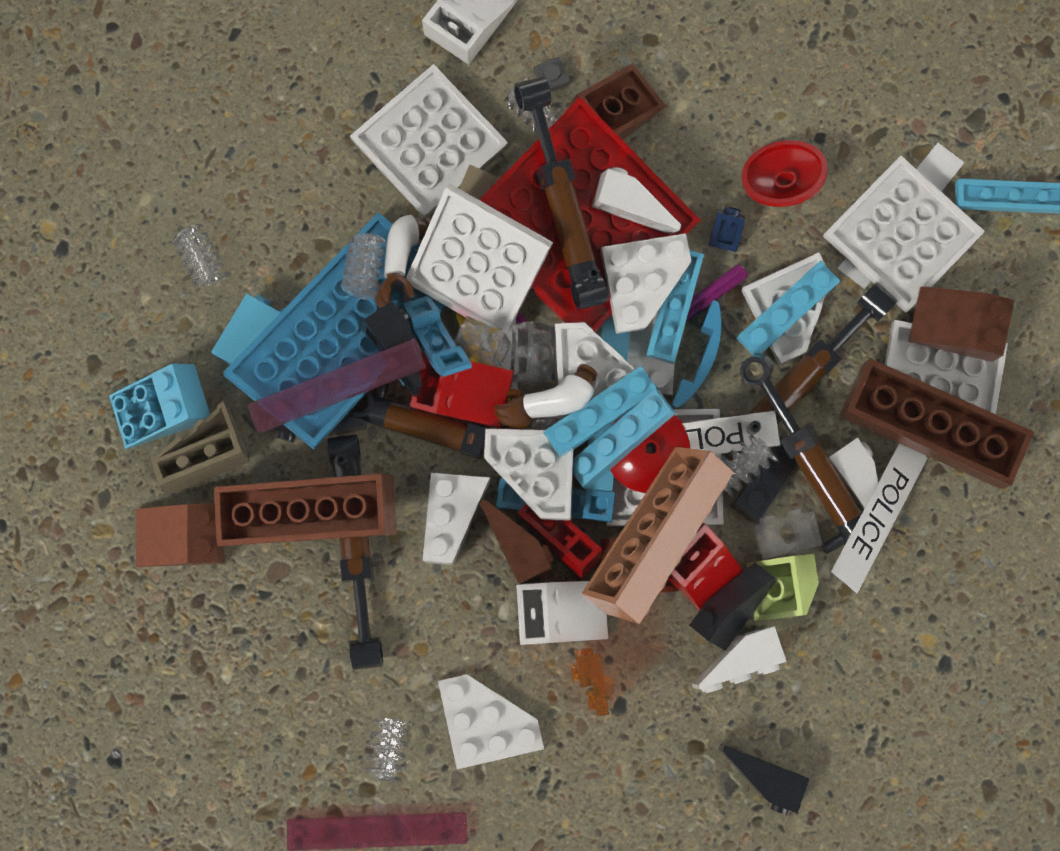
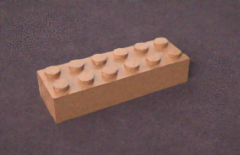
M675 447L587 584L582 595L605 614L640 624L642 619L649 613L650 606L658 593L665 587L671 572L680 563L681 556L696 537L697 531L704 519L711 513L712 506L721 492L727 487L728 481L734 472L712 451Z

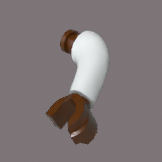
M406 215L393 223L388 233L384 267V278L386 280L376 289L374 294L375 303L379 308H382L391 301V289L398 291L402 303L408 302L414 297L412 286L404 275L411 247L416 246L418 241L424 238L431 222L429 217L423 218L421 221L420 219H415L412 215Z
M580 364L577 372L566 376L555 388L526 394L525 396L520 390L509 388L507 395L511 401L507 404L493 406L496 410L494 414L500 423L506 425L508 429L522 430L533 421V418L554 417L574 413L583 409L594 394L593 381L596 380L598 374L591 366Z

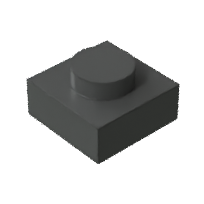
M560 57L534 66L536 78L545 77L551 92L570 85V79Z

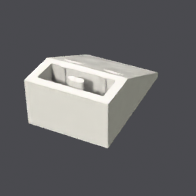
M437 0L422 20L424 35L469 65L517 0Z
M589 581L516 585L520 645L608 639L607 614L582 595Z
M775 626L763 627L738 635L726 651L723 650L692 682L693 688L709 693L723 688L722 682L728 680L730 683L734 682V684L752 679L750 673L756 671L758 674L763 673L764 675L780 670L779 664L787 661Z

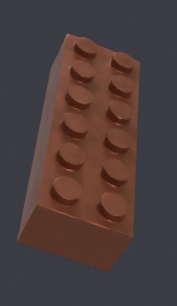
M871 358L861 365L840 413V417L999 489L1012 486L1034 434L1032 430Z
M390 474L214 487L217 546L397 534L394 476Z

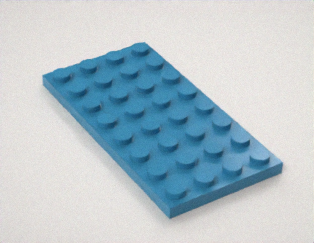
M377 213L223 372L228 380L314 450L390 368L387 361L362 331L363 320L380 309L375 303L374 294L376 289L386 280L384 278L388 233L393 224L380 213ZM418 244L411 247L404 275L405 278L420 247ZM412 287L414 297L409 301L428 295ZM391 289V301L397 308H403L400 294L398 291ZM432 298L439 312H441L446 306ZM411 328L412 338H413V342H414V340L416 339V337H415V335H414V333H413V331H412V328Z

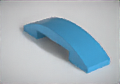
M430 296L403 303V309L410 319L409 323L426 358L439 375L445 377L472 368L471 362L462 347L455 345L441 322L440 312Z
M715 300L712 301L700 333L710 336L693 382L681 380L671 404L673 410L681 408L691 399L704 382L714 363L721 336V312L719 302Z
M500 478L496 508L519 511L526 503L504 479ZM572 489L571 519L612 522L615 492Z

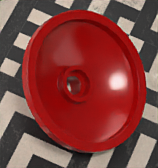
M795 140L779 141L760 148L748 158L742 169V184L745 192L754 201L771 207H788L802 203L817 194L826 182L828 167L824 155L815 146Z
M676 415L672 416L610 469L618 482L633 491L646 493L674 448H690L689 437L682 425L683 422ZM647 443L655 445L656 451L653 454L646 452L645 447Z

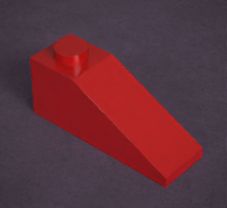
M527 504L517 512V515L544 545L548 546L554 556L580 580H583L601 561L602 548L570 520H541Z

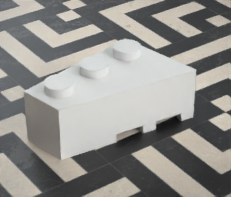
M431 473L422 561L435 564H455L473 519L480 507V502L491 482L490 478Z

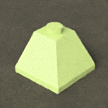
M814 554L795 555L755 562L778 580L754 611V620L762 621L807 615L819 584ZM754 562L746 563L747 568Z

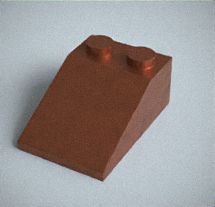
M632 63L576 94L563 114L581 97L624 140L663 111L666 105Z
M921 286L918 292L908 342L994 362L1004 355L1015 300L989 293Z
M483 500L480 502L481 508L518 584H524L551 570L550 563L554 559L546 544L541 546L535 537L488 501Z
M215 503L136 509V567L224 564V546H217Z

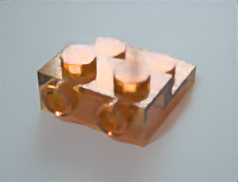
M592 648L574 650L575 663H570L572 681H578L579 687H591V691H586L589 710H594L596 716L609 715L600 653H593Z

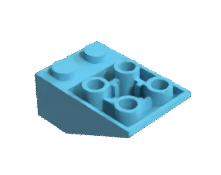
M170 364L109 395L125 449L195 426V423L201 418L204 420L210 415L195 364Z

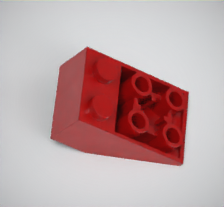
M422 351L418 368L422 386L420 395L417 397L412 395L410 407L502 428V424L494 414L496 410L493 406L507 404L509 398L507 392L511 388L515 371L470 361L472 368L442 377L435 371Z
M702 523L696 537L690 542L681 556L680 563L673 569L668 579L700 611L707 600L740 575L743 570L725 544L706 524Z

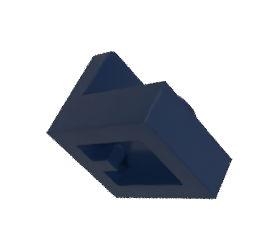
M725 206L724 210L717 209L709 246L737 252L746 220L745 216L740 214V209Z

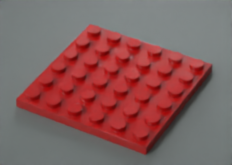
M581 97L549 128L557 160L570 159L576 178L573 180L574 188L597 269L603 277L605 284L606 279L600 253L601 247L679 234L687 235L700 221L692 210ZM538 139L479 200L553 242L530 289L564 323L585 322L595 332L612 314L609 294L607 303L578 310L573 302L570 290L571 280L546 192L541 191L536 173L542 165H546L541 143ZM612 167L626 170L629 176L636 178L681 224L680 230L670 235L591 207L601 174Z

